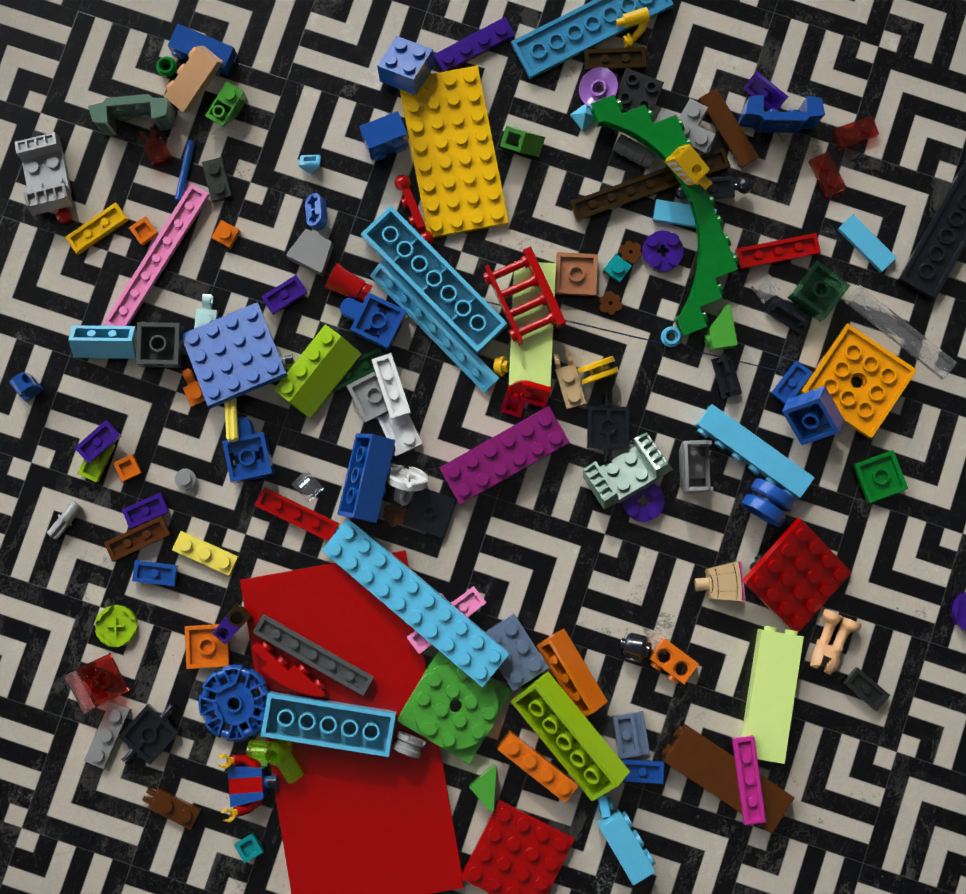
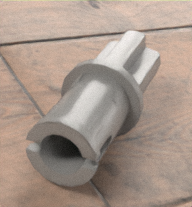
M72 500L66 510L61 515H58L59 518L47 531V534L57 540L69 525L72 526L71 522L83 508Z

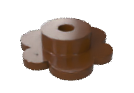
M627 241L625 245H621L619 248V253L622 254L621 258L625 261L628 260L631 264H635L638 258L642 257L639 243L632 244L631 241Z
M607 291L599 299L601 303L600 311L613 315L615 311L621 310L620 296L614 295L612 291Z
M395 503L393 506L387 505L384 509L386 514L383 518L385 521H388L391 527H396L398 523H404L407 510L403 507L400 508L399 503Z

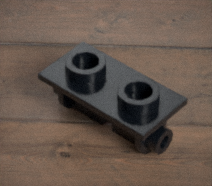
M777 295L774 296L765 313L799 334L807 326L811 317Z
M731 354L711 359L722 399L742 394Z

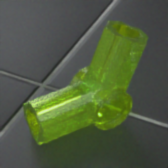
M277 739L275 742L251 740L248 743L246 751L248 758L267 760L271 765L277 766L288 784L294 783L304 774L291 754L293 749L289 741Z

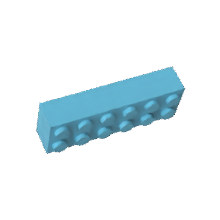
M271 691L267 696L261 737L389 757L397 711Z

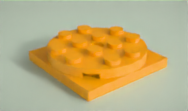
M847 323L828 352L820 360L801 393L804 394L825 386L841 413L844 422L871 439L917 369ZM853 377L861 379V386L859 388L853 387L851 383Z

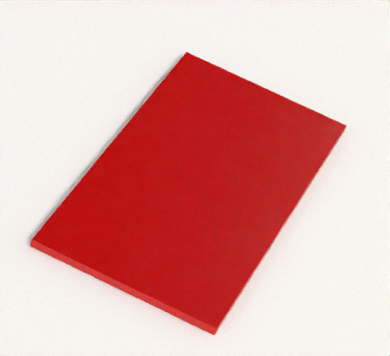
M406 550L392 552L394 556L409 567ZM337 563L240 580L244 608L252 614L247 621L254 670L266 680L268 691L397 711L396 719L398 718L426 671L424 652L418 654L406 638L415 631L410 625ZM265 614L374 676L364 696L255 635L253 631L262 615ZM258 641L262 643L266 641L273 647L274 650L272 652L277 657L282 656L288 661L290 669L296 663L299 666L303 664L311 672L309 675L314 680L318 678L325 684L327 693L323 697L311 696L278 683L261 670L267 662L252 647ZM397 720L395 721L389 757L266 737L271 773L279 777V787L274 788L291 894H433L464 888V882L460 879L462 870L440 746ZM399 731L426 741L424 748H421L422 754L420 759L407 756L393 749L394 743L398 740L397 735Z

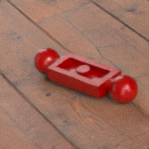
M399 175L396 177L394 184L403 193L401 202L405 210L409 209L411 214L408 217L409 222L432 245L434 236L430 231L426 230L423 218L409 188L411 180L406 175Z

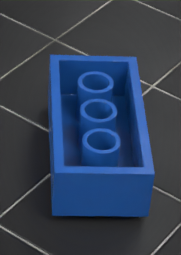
M356 433L337 515L377 523V519L381 515V501L386 493V479L391 471V457L395 453L394 439L375 434Z

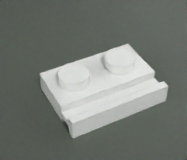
M389 414L378 418L386 438L395 440V457L422 445V441L409 414L392 420Z

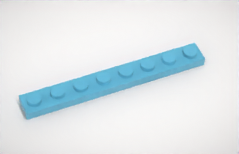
M385 260L380 262L370 276L402 309L406 310L412 320L486 393L499 377Z

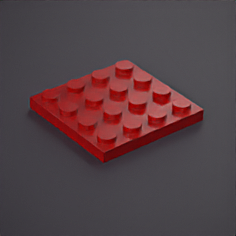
M797 518L742 581L790 630L798 631L799 633L852 572L802 519Z
M498 799L494 811H492L460 875V879L490 894H548L575 838Z

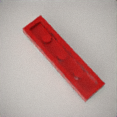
M817 233L737 248L735 253L739 262V270L819 255L821 250Z
M263 487L254 505L328 542L340 524L266 487Z

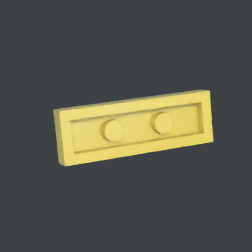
M180 531L172 549L228 576H231L239 556L183 531Z

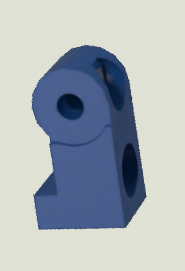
M26 372L19 373L9 382L25 402H29L44 390L34 376Z

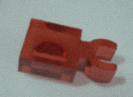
M151 126L152 134L150 136H145L143 131H140V135L145 142H148L143 147L152 165L155 166L172 156L163 138L156 139L157 132Z

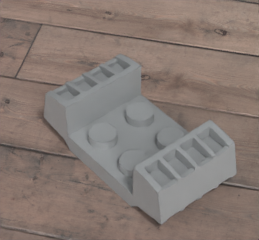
M52 132L16 141L15 150L22 161L27 192H23L24 198L32 216L73 206L65 155L58 134Z

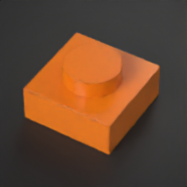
M146 216L129 227L142 246L159 235Z
M221 220L211 238L231 249L240 230Z
M134 454L113 463L121 482H126L142 474Z

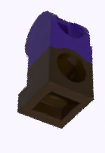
M237 602L212 634L222 643L226 644L249 620L252 614Z

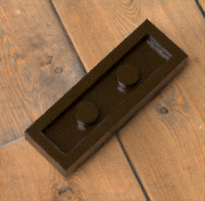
M646 48L585 49V72L598 67L607 68L610 71H624L626 68L646 70Z

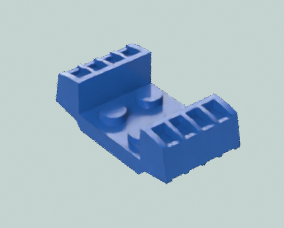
M764 95L751 96L741 110L739 125L753 128L756 132L798 133L801 129L815 128L823 116H825L823 101L818 97L807 96L798 110L779 112L778 109H769L765 112Z

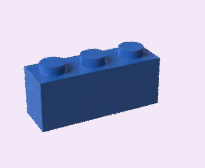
M177 24L167 45L172 55L180 60H183V58L188 60V54L192 48L205 46L224 61L215 74L219 76L220 74L228 75L237 56L234 47L180 24Z

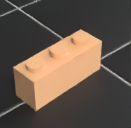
M205 46L192 48L188 54V61L177 70L178 76L165 89L167 92L164 97L168 98L182 112L191 111L224 62Z

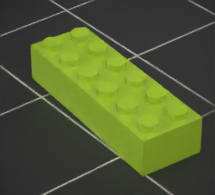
M548 671L523 688L510 701L591 801L618 787L630 773L629 769Z

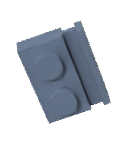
M643 711L613 715L618 757L623 759L650 754Z

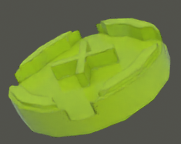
M114 605L106 607L99 613L95 621L96 636L102 643L110 647L127 645L137 634V617L126 606Z

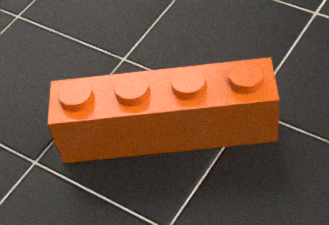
M565 629L550 635L536 645L561 688L585 717L596 712L608 702Z
M511 730L497 746V749L563 802L566 803L579 785L575 780Z

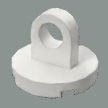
M398 465L391 467L390 475H388L386 481L395 487V502L405 506L412 500L414 491L426 488L428 476L418 468L409 467V469H404V466Z

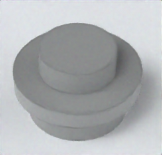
M181 469L175 475V483L181 489H191L196 483V475L189 469Z

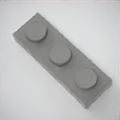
M114 701L109 702L84 759L85 762L102 769L106 768L130 713V708Z

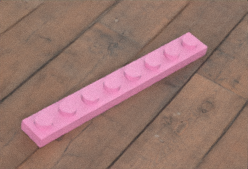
M193 184L189 185L103 322L107 326H129L210 195Z

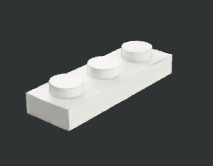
M389 353L371 359L391 420L410 414L411 411L392 354Z

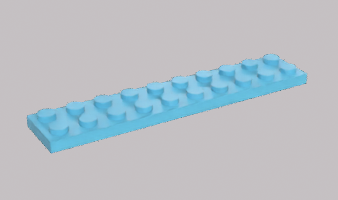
M347 518L321 550L481 687L486 685L511 654L352 519Z

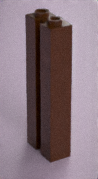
M685 723L682 727L679 726L673 734V737L676 739L672 745L667 744L661 753L663 755L662 760L742 814L734 756ZM760 775L766 823L758 825L772 834L795 797Z

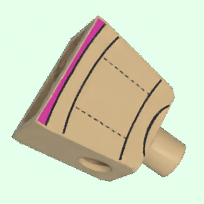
M742 561L705 569L706 578H695V590H707L709 599L745 601Z

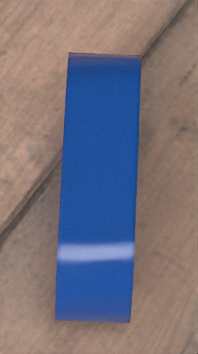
M312 193L305 201L306 222L314 230L319 231L326 226L328 220L326 201L318 193Z

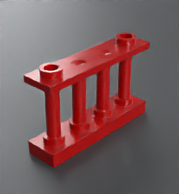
M531 246L523 249L521 260L494 272L491 271L489 265L485 266L483 277L487 285L491 284L511 327L509 334L513 342L517 341L519 346L522 345L524 342L522 336L548 324H555L557 329L565 326L566 321ZM523 267H529L532 274L529 276V279L502 291L500 290L496 279ZM529 287H538L541 294L537 298L509 310L505 298ZM540 305L547 306L549 313H547L546 317L518 329L513 317Z

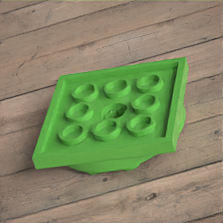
M437 650L396 720L470 764L513 690L492 677L484 687H481L443 653ZM457 699L461 702V709L457 712L451 711L450 702Z

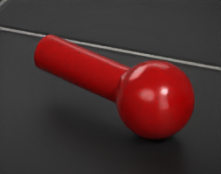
M67 207L55 210V217L58 222L68 223L72 219V212Z

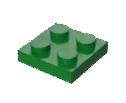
M894 450L853 464L867 503H872L908 489Z

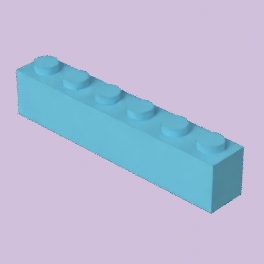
M713 404L708 406L695 425L698 429L697 432L705 438L709 436L715 441L714 444L721 450L727 449L731 452L733 459L740 463L742 461L749 465L748 469L756 475L760 473L766 477L765 481L775 486L777 485L795 499L801 498L815 478Z

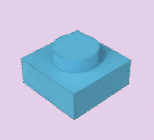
M604 794L597 798L602 818L611 817L610 810H613L611 797H607Z

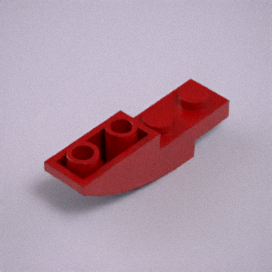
M258 641L252 647L267 662L261 670L278 683L311 696L323 697L327 693L325 684L318 678L314 680L309 675L311 672L303 664L299 666L296 663L290 669L288 661L282 656L277 657L272 652L274 650L273 647L266 641L263 643Z

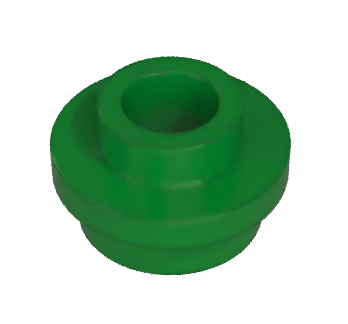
M162 57L158 60L156 69L161 76L171 77L177 71V64L171 57ZM170 65L169 70H164V67Z

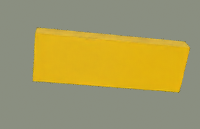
M115 202L65 238L75 253L79 255L129 221V219Z

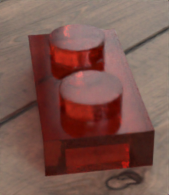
M873 116L840 126L832 131L839 150L879 135Z
M828 151L808 161L826 198L846 188Z

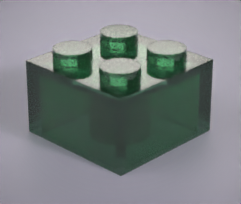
M816 261L787 298L821 322L829 315L851 285L819 261Z

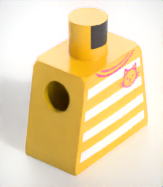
M690 144L678 147L664 161L688 186L696 184L704 191L712 184L705 175L710 170Z

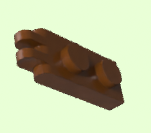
M151 788L147 789L146 793L153 796V798L144 796L142 799L149 804L148 809L190 830L193 828L202 810L201 808L161 788H157L156 791Z

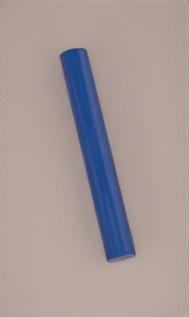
M187 140L175 195L176 201H180L185 193L195 147V141Z

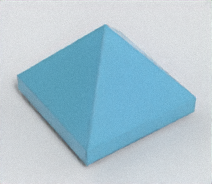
M586 104L570 114L582 131L595 122L589 109L590 107Z
M301 155L299 167L312 174L320 167L321 155Z

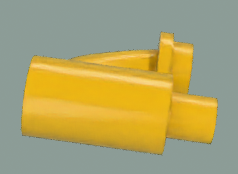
M647 7L622 14V18L616 19L617 28L622 26L630 28L639 25L632 35L626 33L623 36L626 48H633V43L645 32L650 21Z

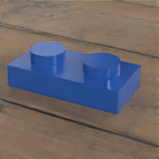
M796 360L770 394L785 405L788 399L796 396L813 372Z
M135 560L132 581L176 586L178 565Z
M621 759L630 771L623 781L663 784V761Z

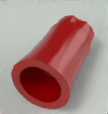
M337 263L324 289L363 303L373 286L365 283V280L352 274Z

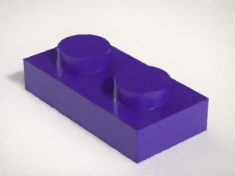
M758 71L753 74L743 88L751 96L764 95V107L768 110L779 109L789 97Z
M297 275L263 295L262 299L271 313L275 315L308 294Z
M105 420L75 447V450L88 464H91L122 436L108 420Z
M158 493L122 509L129 528L133 529L169 513L170 510L163 494Z

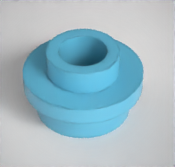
M667 327L662 331L661 341L665 346L675 347L681 342L682 335L676 327ZM668 334L674 335L673 341L668 340Z

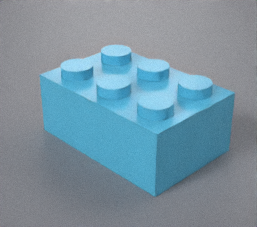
M616 808L610 812L611 817H601L596 822L634 886L655 873L652 866L656 863L647 848L642 850L641 847L645 844L636 830L631 831L630 828L633 827V824L625 811L621 813Z

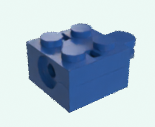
M369 292L363 303L347 298L340 306L343 317L354 322L350 329L353 335L387 351H390L407 316L405 309Z
M238 417L239 440L236 442L222 441L230 482L236 484L275 475L267 434L264 432L255 434L252 421L246 417Z

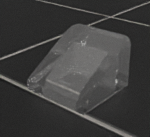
M308 470L292 483L295 489L308 502L324 489Z

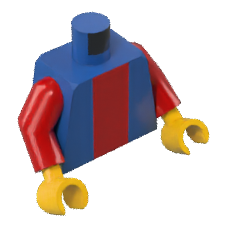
M226 754L219 755L220 758H226L224 764L218 765L222 768H228L230 807H234L233 810L223 809L221 813L229 811L230 817L223 821L231 822L235 816L240 817L252 813L261 806L264 799L268 797V789L279 787L278 775L267 776L266 766H262L258 760L249 755H232L231 757Z

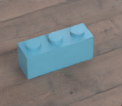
M72 326L68 341L74 358L136 359L137 332L135 326Z

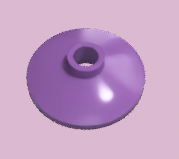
M603 67L588 71L581 79L579 85L580 98L589 107L591 103L611 95L616 97L618 92L617 77L612 71ZM604 87V90L598 93L599 88Z

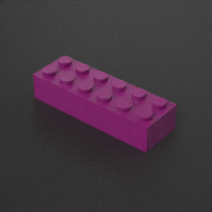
M548 406L439 467L459 505H462L563 448L570 442Z

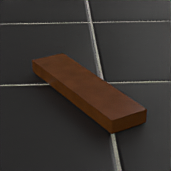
M717 88L700 97L699 103L708 107L707 116L740 169L758 159L757 152Z

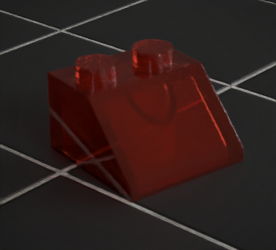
M111 653L83 665L65 676L83 714L129 691Z

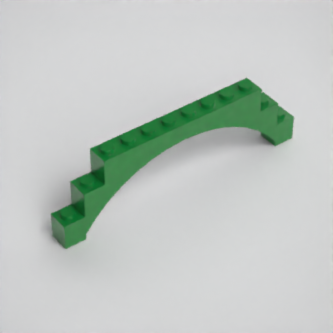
M615 95L590 105L589 109L597 127L603 125L636 139L648 147L663 162L678 147L687 144L692 146L689 138H685L683 133L685 131L684 124L681 119L678 120L677 115L653 123V113L650 109L647 110L646 105L622 113V103L620 99L616 100ZM666 164L680 183L689 201L697 232L698 256L693 285L680 315L674 318L677 328L683 337L707 327V315L704 310L701 311L700 307L723 298V288L720 282H716V279L738 270L737 265H739L737 256L732 254L730 250L731 241L727 234L724 235L722 230L723 221L720 215H716L714 210L716 205L713 197L708 195L707 190L702 191L696 184L686 185Z

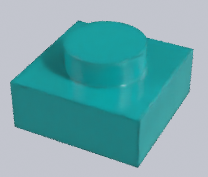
M615 253L603 269V272L620 283L632 265Z
M254 832L234 844L244 864L264 852Z

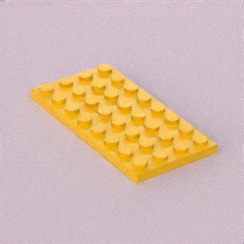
M478 65L429 74L416 95L400 90L426 230L430 231L434 238L508 225V215Z

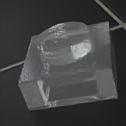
M769 273L751 287L763 303L781 290Z

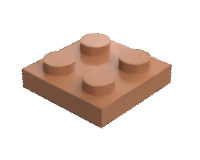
M557 252L555 294L596 296L598 254Z

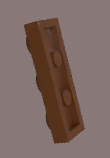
M160 516L108 540L104 544L112 562H115L172 534L164 517Z

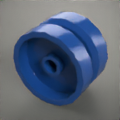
M756 478L750 487L755 495L746 494L741 505L767 523L776 527H782L787 519L782 511H791L796 504V500L770 482Z

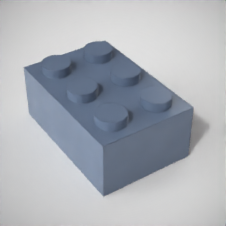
M514 613L485 631L511 653L499 667V670L513 691L549 668Z

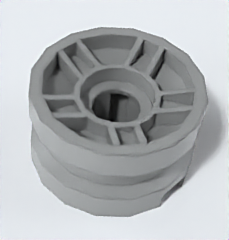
M399 731L397 735L398 740L394 743L393 749L407 756L420 759L422 754L421 748H424L426 741Z

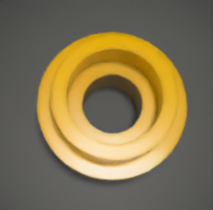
M505 356L495 358L494 373L499 374L500 377H504L505 373H508L509 361L506 360Z

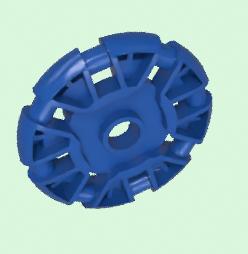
M229 665L223 667L220 671H214L206 679L202 686V694L199 695L198 706L200 716H203L206 722L204 724L212 734L218 738L224 737L230 742H242L248 740L250 736H256L261 732L267 696L271 692V690L268 691L267 682L263 676L252 668L250 670L244 668L243 665ZM241 676L246 678L245 682H239ZM226 677L228 683L223 685L222 679ZM256 688H258L261 694L258 697H256L253 692V690ZM211 691L217 693L215 700L210 697ZM232 698L239 700L240 705L238 709L231 707L230 701ZM257 708L261 709L260 716L254 714ZM212 710H214V712H215V714H216V716H217V717L214 718V719H213V716H212V714H211V712H210V711H212ZM225 722L231 724L229 730L225 729ZM247 722L249 728L244 729L242 723Z

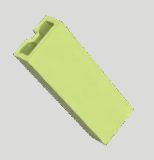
M539 262L555 297L556 263ZM523 267L514 271L513 285L530 278L529 276L532 274L529 267ZM532 286L514 294L512 309L537 298L541 294L538 287ZM540 305L513 317L519 329L546 317L549 310L546 305ZM548 324L522 336L524 342L520 346L517 341L513 342L511 338L508 387L520 380H528L551 387L553 325Z
M764 626V630L758 629L741 737L754 736L757 759L785 764L804 639L803 636H797L798 631L785 629V633L777 632L776 627Z

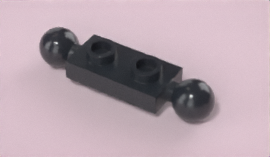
M734 176L708 178L712 184L706 190L708 195L712 196L714 200L735 198V191L747 194L752 190L753 183L747 177L739 179L738 182H734ZM681 185L676 186L674 190L676 198L679 200L687 199Z

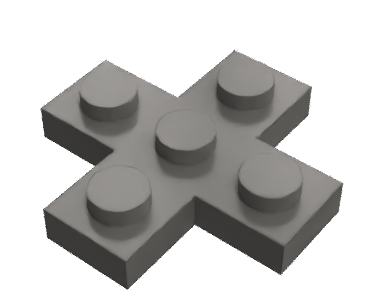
M690 98L680 116L677 115V118L682 120L685 127L683 133L685 138H689L692 147L707 154L716 138V134L700 127V124L709 109L707 106ZM661 108L654 123L676 114Z

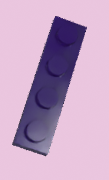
M506 17L435 53L434 58L442 72L450 71L514 38L515 33Z

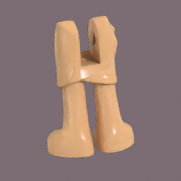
M824 609V628L820 640L817 639L811 656L810 666L817 669L822 662L823 656H827L828 659L824 666V672L831 675L839 666V657L848 635L851 632L859 631L862 624ZM840 622L834 643L829 645L834 629Z

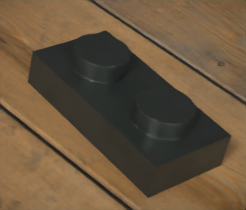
M222 157L202 162L211 201L215 203L233 198Z
M855 667L843 681L846 687L874 711H878L890 696L858 667Z

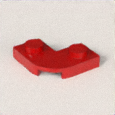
M528 380L516 381L506 391L501 412L520 418L525 402L545 408L551 387Z

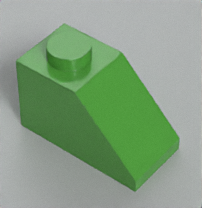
M731 304L726 305L706 331V335H704L705 346L709 347L710 352L731 349L738 345Z

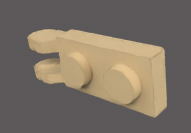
M569 349L564 350L568 366L562 368L557 352L552 353L556 368L555 373L566 410L587 404L576 365L573 364Z

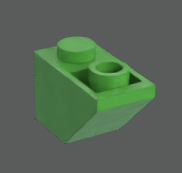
M226 81L205 117L225 127L238 116L248 100L245 92Z
M506 125L500 146L539 157L545 137Z

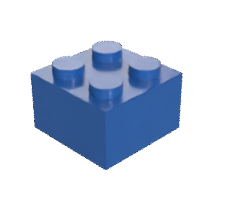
M396 36L377 65L380 82L416 95L435 66L433 49Z
M398 111L359 126L371 161L375 159L376 161L382 160L387 157V154L392 152L400 153L409 146L408 134Z
M825 386L788 399L782 410L801 445L839 433L844 422L841 413Z

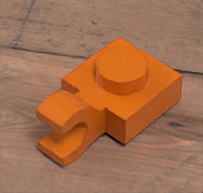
M188 368L182 371V375L188 386L183 387V390L191 407L205 402L199 382L196 381L192 370Z

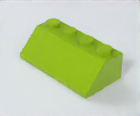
M325 324L287 372L288 376L281 379L274 388V391L312 419L362 353Z

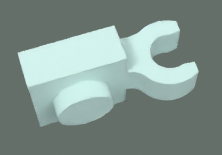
M203 294L202 309L196 308L194 329L218 319V311L212 310L213 296L211 294Z

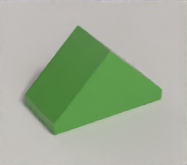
M491 765L469 785V788L489 811H494L496 765Z

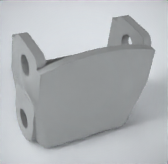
M690 440L681 443L679 449L680 487L683 492L713 491V487H710L709 445L712 444V440Z

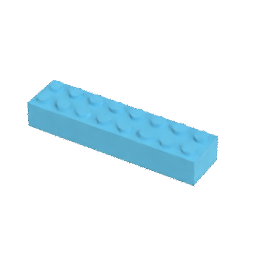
M391 205L361 233L362 239L372 250L395 270L477 356L507 328V322Z

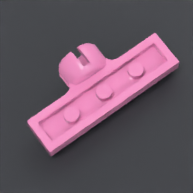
M473 586L450 603L469 617L485 605L486 601ZM416 630L406 637L418 654H421L432 645Z

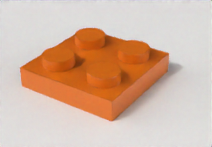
M219 624L185 626L186 669L225 667L230 665L229 641L224 644L212 634Z

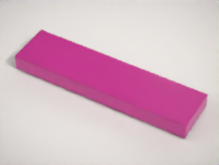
M753 735L732 738L743 823L744 825L766 823L755 738Z

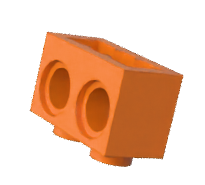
M661 638L649 656V659L652 661L650 665L659 672L662 669L668 673L667 678L675 684L679 682L685 684L699 665V663L665 638ZM666 650L668 652V659L665 662H660L658 654ZM679 663H683L686 668L685 672L681 675H678L675 671Z

